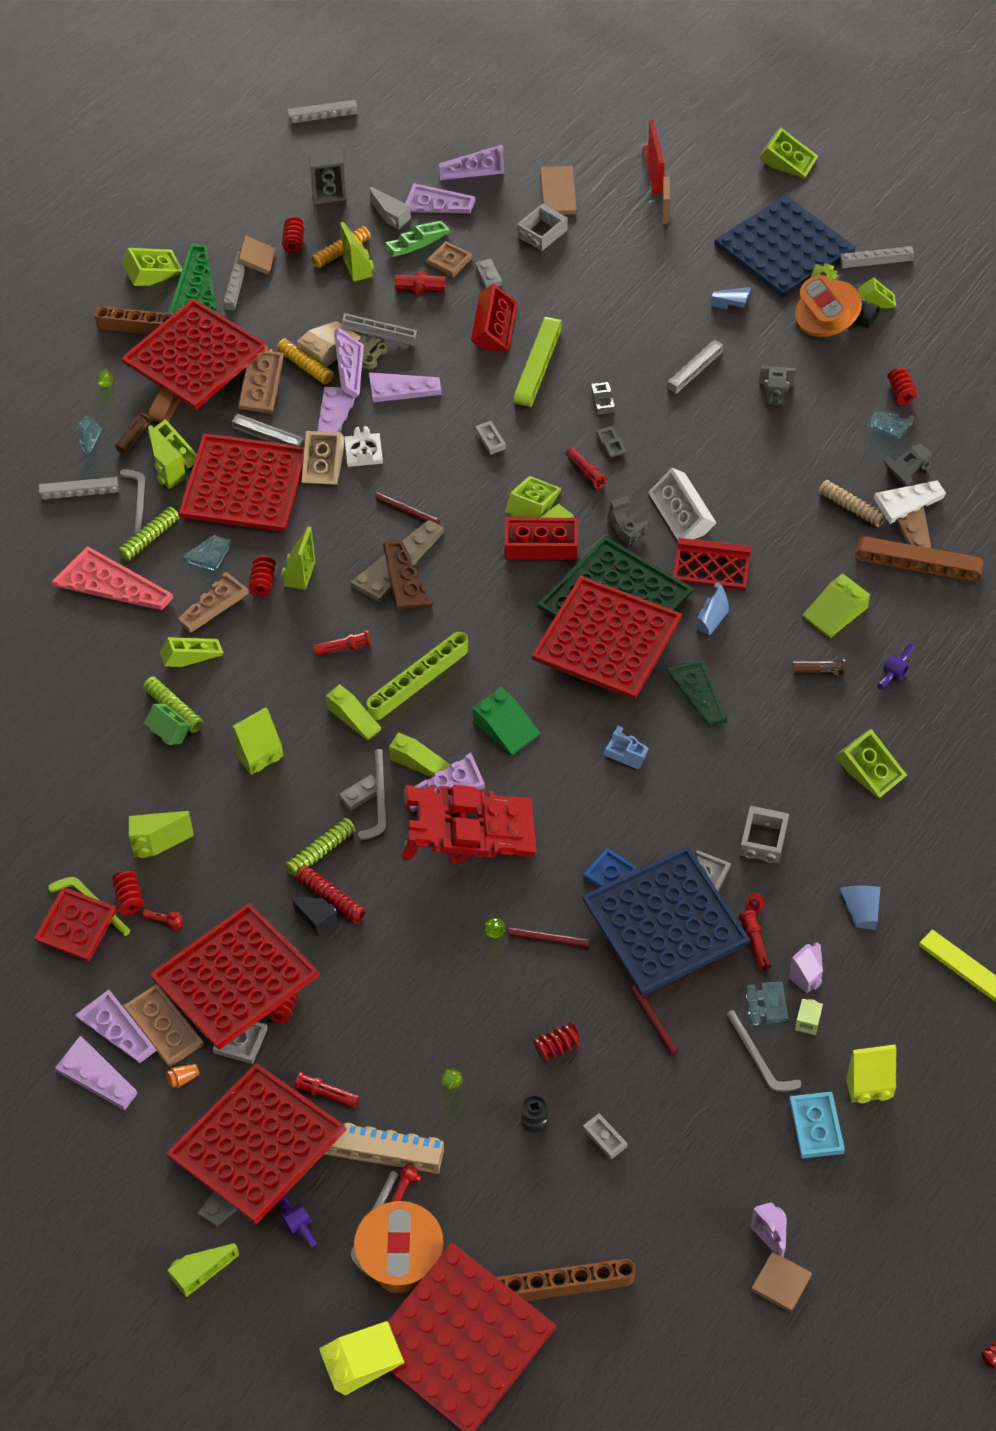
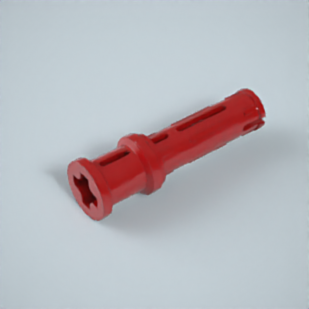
M571 446L566 450L565 455L581 469L584 477L593 483L594 488L599 489L605 485L607 477L601 474L595 465H591L574 447Z
M365 630L364 633L355 635L351 633L346 638L313 645L315 654L318 656L348 648L356 650L357 647L368 645L370 647L371 641L368 630Z
M747 910L738 916L739 921L743 923L744 931L750 939L759 970L764 971V966L765 970H768L772 965L760 935L762 929L755 918L757 916L756 911Z
M301 1071L295 1081L294 1089L296 1090L302 1089L310 1092L312 1096L321 1095L352 1108L357 1106L359 1095L325 1084L321 1078L309 1077Z

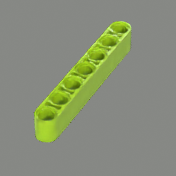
M550 317L544 318L515 391L514 404L532 407L560 335L562 320Z
M463 632L452 634L367 699V711L373 719H382L466 655L468 652L467 635Z

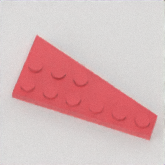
M88 546L52 581L55 587L162 610L173 599L172 593Z

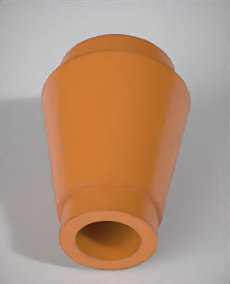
M196 1064L170 1068V1071L166 1072L171 1088H179L196 1076H199Z

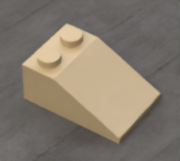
M335 321L309 330L297 340V343L303 352H306L327 368L337 359L334 337L335 329L340 328L357 341L360 339V336L351 330L341 328L342 324Z
M306 431L302 483L337 485L345 439L341 432Z

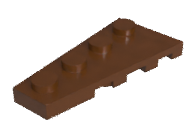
M384 541L383 548L396 610L432 607L433 602L428 597L427 590L424 584L421 583L416 568L414 569L411 563L412 559L403 541Z

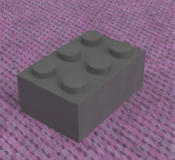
M341 150L308 154L314 204L346 200Z

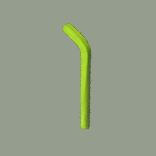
M75 877L64 878L49 885L50 893H55L63 887H74L81 894L99 900ZM114 915L111 923L124 936H127L130 933V929Z

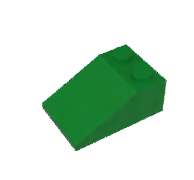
M502 687L473 707V722L511 756L540 735L539 730L520 705Z

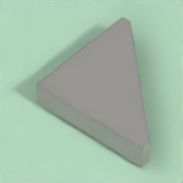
M697 850L695 854L696 859L719 891L731 867V863Z

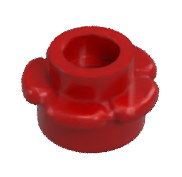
M752 893L746 898L745 904L748 910L761 912L764 909L765 900L759 894Z

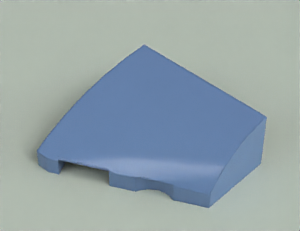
M751 287L714 291L711 306L728 309L729 305L744 308L746 301H748Z
M718 582L714 585V596L707 598L703 609L697 617V630L711 635L729 612L726 593Z
M617 726L603 755L639 770L649 748L638 742L634 736H626L622 733L623 728Z
M841 887L840 895L844 897L846 908L852 915L855 927L876 930L880 887Z

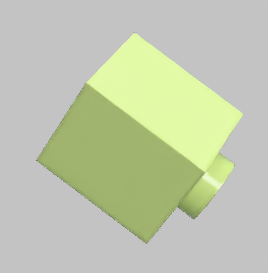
M802 999L795 1030L816 1035L823 1004L812 999Z

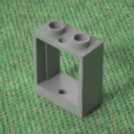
M542 203L517 224V237L543 251L567 231L568 218ZM541 221L553 227L543 236L531 230Z
M750 806L741 842L740 856H745L749 859H760L768 863H779L789 814ZM755 824L779 829L780 834L777 848L748 842L751 825Z

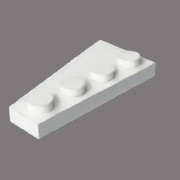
M937 480L875 493L874 500L891 524L899 517H906L908 513L916 512L924 505L928 506L943 499L946 493Z

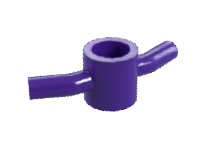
M908 643L899 658L895 655H891L883 667V671L887 674L877 684L879 689H884L893 677L901 680L909 669V664L905 661L910 656L915 645Z
M283 1196L278 1202L286 1211V1213L281 1215L286 1228L291 1234L299 1231L309 1248H313L317 1245V1242L307 1228V1225L311 1223L308 1213L301 1204L293 1207L288 1199Z

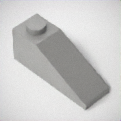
M372 187L369 189L371 203L387 224L400 229L411 219L409 205Z

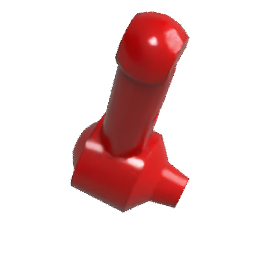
M145 909L142 912L143 918L168 923L169 928L172 930H178L183 926L182 917L178 912H171L168 915L153 912L150 909Z
M406 1164L401 1169V1180L390 1202L401 1201L408 1184L414 1181L418 1183L421 1181L417 1168Z

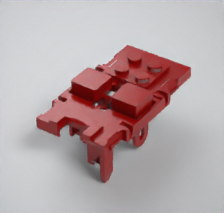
M412 785L405 786V808L417 806L418 821L409 820L408 822L409 837L402 852L403 860L409 861L413 859L419 846L432 847V852L448 853L449 861L455 864L466 862L469 856L495 858L497 854L535 856L536 841L531 798L497 796L493 794V791H489L487 796H485L484 790H477L476 787L453 785V787L438 786L436 791L434 785H430L426 789L413 787ZM466 813L477 814L479 818L474 820L466 818ZM451 815H458V817L452 818ZM445 819L454 822L452 828H450V823L446 822Z

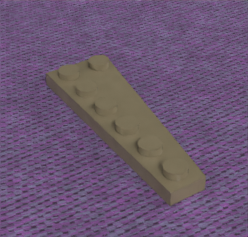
M428 520L403 540L412 559L411 563L413 566L444 533V527ZM385 555L350 582L352 588L378 602H381L392 590Z

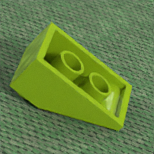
M781 127L771 137L759 156V159L771 168L801 178L807 176L818 158V155Z
M341 222L343 259L353 282L372 277L374 265L372 260H369L368 250L364 249L362 243L347 225Z
M128 248L122 261V265L131 282L137 286H149L179 276L182 272V267L173 251L168 249Z
M150 425L148 429L155 459V468L158 473L157 479L160 484H164L168 489H171L186 479L183 457Z
M529 476L510 493L505 513L510 514L512 517L540 518L550 510L562 488Z
M309 526L293 546L291 554L287 555V565L285 568L283 567L281 572V578H283L284 586L306 590L315 565L312 528Z
M842 573L824 589L802 617L828 638H831L868 608L870 594Z
M266 707L233 725L238 759L250 775L261 771L267 765L277 762L283 757L282 744Z
M872 729L861 734L835 755L845 770L877 798L883 796L907 776Z
M189 811L129 816V838L134 858L155 856L194 836Z

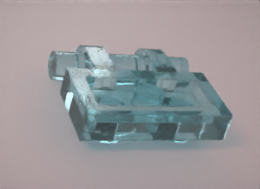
M782 981L762 983V990H756L753 984L747 986L746 998L750 1004L748 1012L749 1017L752 1018L753 1025L761 1023V1016H766L767 1023L788 1022ZM763 1000L764 1007H758L757 1001Z

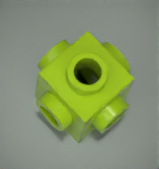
M826 263L824 266L815 264L811 277L826 275L831 281H837L838 271L833 270L834 266Z

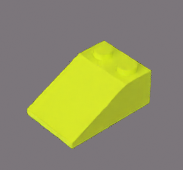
M896 1045L853 1050L846 1078L852 1103H867L870 1100L876 1099L884 1101L894 1097L896 1090Z
M387 1321L339 1337L319 1348L334 1389L343 1395L355 1391L405 1363Z

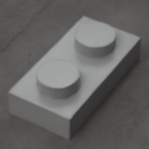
M491 259L475 262V268L485 288L493 283L497 286L502 285V280Z
M492 421L475 426L477 435L490 455L506 449V444Z
M369 775L339 794L340 799L350 811L377 795L376 779Z
M600 1113L583 1125V1130L610 1160L627 1148L626 1141Z

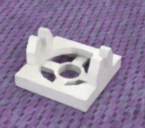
M364 426L362 433L359 427H356L354 436H345L348 467L383 463L380 433L370 434L368 427ZM366 442H373L376 447L370 448L366 445ZM360 443L357 449H351L353 444ZM361 449H367L366 454H363Z

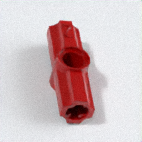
M416 272L414 275H395V289L413 290L416 294H424L427 290L445 291L446 277L428 276L424 272Z

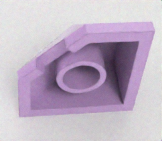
M818 942L812 946L810 944L805 945L792 957L789 979L806 993L812 989H817L822 983L821 945Z
M772 1202L755 1207L750 1227L774 1253L784 1257L787 1224L784 1211L780 1207L776 1208Z

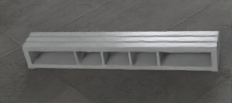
M356 100L288 109L290 123L358 114Z
M912 246L845 253L840 255V264L842 268L913 261L914 251Z
M237 251L225 295V310H235L246 270V265L237 262L240 251Z
M344 313L341 325L343 329L414 345L417 330Z
M716 340L710 342L706 348H703L686 366H683L675 376L668 380V389L677 394L722 353L723 344Z
M237 414L232 420L233 429L268 442L305 446L304 438L243 415Z
M117 477L39 484L40 498L45 500L119 492Z

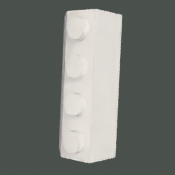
M671 468L648 492L677 540L678 538L695 539L704 536L716 524V521L684 472Z

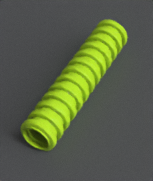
M172 507L164 510L158 517H155L154 520L148 523L146 527H143L142 530L136 533L134 537H131L130 540L124 543L122 547L118 548L120 556L126 561L131 560V557L138 554L139 551L143 550V547H146L147 544L155 540V537H158L159 534L167 530V527H170L171 524L179 520L178 512Z
M150 677L145 681L143 689L155 698L159 704H166L191 724L189 728L191 733L200 730L203 720L186 704L180 701L165 685L157 680L156 677Z
M344 818L342 822L338 823V826L335 825L333 829H329L328 833L325 832L324 837L320 836L319 840L311 843L309 847L305 848V851L302 850L300 855L297 854L295 858L290 860L291 862H286L288 872L296 877L302 867L312 866L313 862H317L318 858L321 859L323 855L327 854V851L330 852L337 844L346 840V837H350L351 833H355L354 824L349 819Z

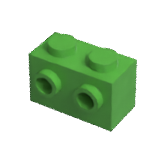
M153 704L144 721V724L149 727L150 732L159 735L162 741L168 745L182 744L191 726L189 722L166 704Z

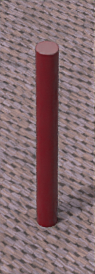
M376 494V500L426 522L430 520L438 525L440 524V519L383 494Z
M510 927L508 936L589 948L590 944L588 939Z
M633 985L631 987L633 994L670 1054H677V1047L644 995H641L636 985Z

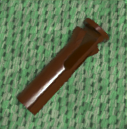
M142 412L137 414L131 425L116 443L117 452L123 455L128 453L142 431L149 424L150 418L148 415Z
M838 658L831 661H793V673H832L838 675L839 671H820V669H841L842 674H845L846 662L845 659H842L841 664L820 665L821 663L839 662Z

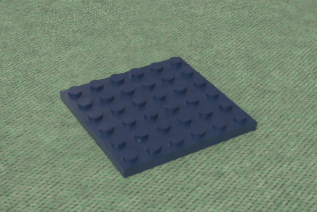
M787 195L715 239L717 247L782 297L802 286L806 280L811 278L815 264L824 266L826 263L833 266L840 261L841 254L855 252L853 244Z
M689 846L582 896L583 902L642 996L750 944L749 937Z

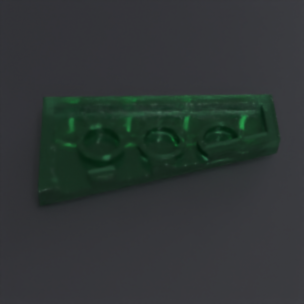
M704 659L667 667V673L708 727L727 723L726 714Z

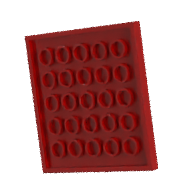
M193 298L121 359L122 363L197 410L268 347L267 343Z
M203 433L179 510V518L285 532L303 469L305 447Z
M580 576L532 654V660L635 700L681 621L682 614Z
M250 903L246 904L150 974L155 983L160 986L218 1050H221L320 976L318 970Z
M255 1063L166 1154L169 1159L253 1223L257 1224L347 1129L344 1124Z
M451 1242L388 1321L405 1362L391 1370V1372L462 1431H476L557 1326Z

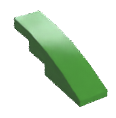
M442 221L416 225L414 231L400 234L398 240L385 242L384 248L393 257L403 255L440 239L448 234L450 229Z

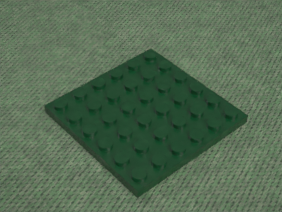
M604 536L538 603V609L555 618L580 576L676 611L693 593V588Z

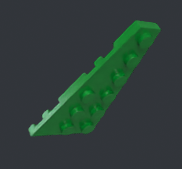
M190 244L169 314H175L193 298L217 313L207 245Z

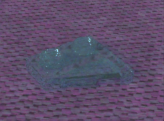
M876 412L869 420L868 426L891 437L900 439L912 425L915 417L909 416L908 419L898 418L899 414Z
M84 416L77 426L80 444L85 453L91 452L102 430V427L97 426L98 423L89 416Z
M213 535L183 556L184 562L216 571L231 542L229 539Z

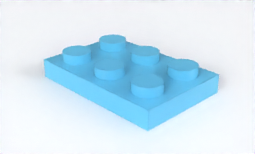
M824 1092L790 1096L789 1102L801 1159L844 1154L845 1148L833 1093Z

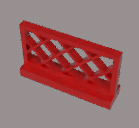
M649 120L648 145H643L642 151L652 194L663 193V180L666 177L664 160L654 120Z
M678 538L673 576L684 583L714 586L718 582L724 588L746 590L752 546ZM680 554H689L691 559L684 563L680 558ZM707 556L709 561L702 565L698 558ZM725 558L728 563L721 567L716 560ZM738 560L746 561L745 566L740 569L734 563ZM695 561L699 568L692 572L687 565ZM713 563L717 570L710 574L706 567ZM731 565L736 572L729 576L724 569ZM683 568L689 573L685 577L677 576L678 571ZM703 570L707 577L699 579L695 574ZM721 572L725 579L717 581L714 576ZM739 574L743 579V584L735 583L732 578Z

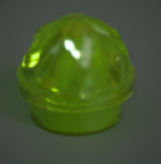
M108 369L96 374V381L102 387H109L113 383V374Z
M497 917L490 918L486 922L485 931L492 938H500L505 933V923Z
M454 1068L444 1070L442 1086H446L447 1089H455L461 1085L463 1078L458 1070Z

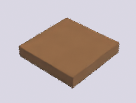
M664 177L662 224H668L670 178Z
M245 235L237 262L268 275L276 248Z
M445 241L426 260V264L454 277L472 259V254Z
M772 1251L751 1291L791 1313L808 1284L812 1273Z

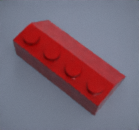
M494 283L479 294L471 341L482 350L508 352L518 302Z
M505 517V559L578 560V518Z

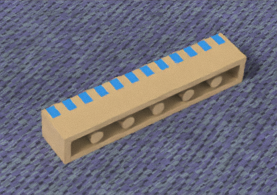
M344 1123L347 1130L324 1153L325 1155L401 1168L406 1164H410L417 1168L418 1171L439 1174L444 1153V1142L435 1137L422 1138L415 1134L404 1135L393 1130L381 1131L370 1126L363 1128L357 1127L352 1123Z

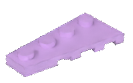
M503 145L439 163L440 180L504 174Z
M414 183L405 204L410 206L411 212L471 213L475 197Z
M340 328L334 330L341 390L356 398L360 392L364 345Z
M369 373L373 402L442 395L439 377Z
M324 387L317 431L340 432L343 422L348 417L350 408L352 409L355 398L341 390V387Z
M469 753L461 761L451 764V767L444 771H439L431 779L424 780L414 786L426 789L430 785H434L436 791L438 786L453 787V785L473 786L477 790L485 788V783L472 754ZM409 806L411 812L418 810L417 806Z
M107 990L76 1014L78 1019L138 1063H141L157 1051L110 990Z
M81 1036L55 1067L56 1072L123 1110H126L137 1095L136 1090Z

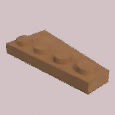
M924 506L916 512L908 513L906 517H899L895 520L907 544L931 548Z
M225 572L222 575V579L219 582L216 581L207 594L203 593L200 596V601L197 604H192L178 618L179 624L190 633L248 595V588Z

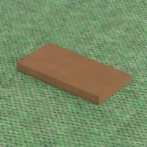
M573 166L541 167L543 204L562 215L577 214Z
M264 351L246 367L238 405L239 409L273 414L284 353Z
M158 984L123 1005V1008L152 1043L168 1068L204 1045L202 1039Z

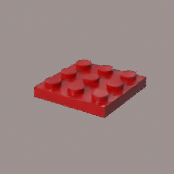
M63 887L34 939L40 944L89 962L116 914L117 908L116 906Z

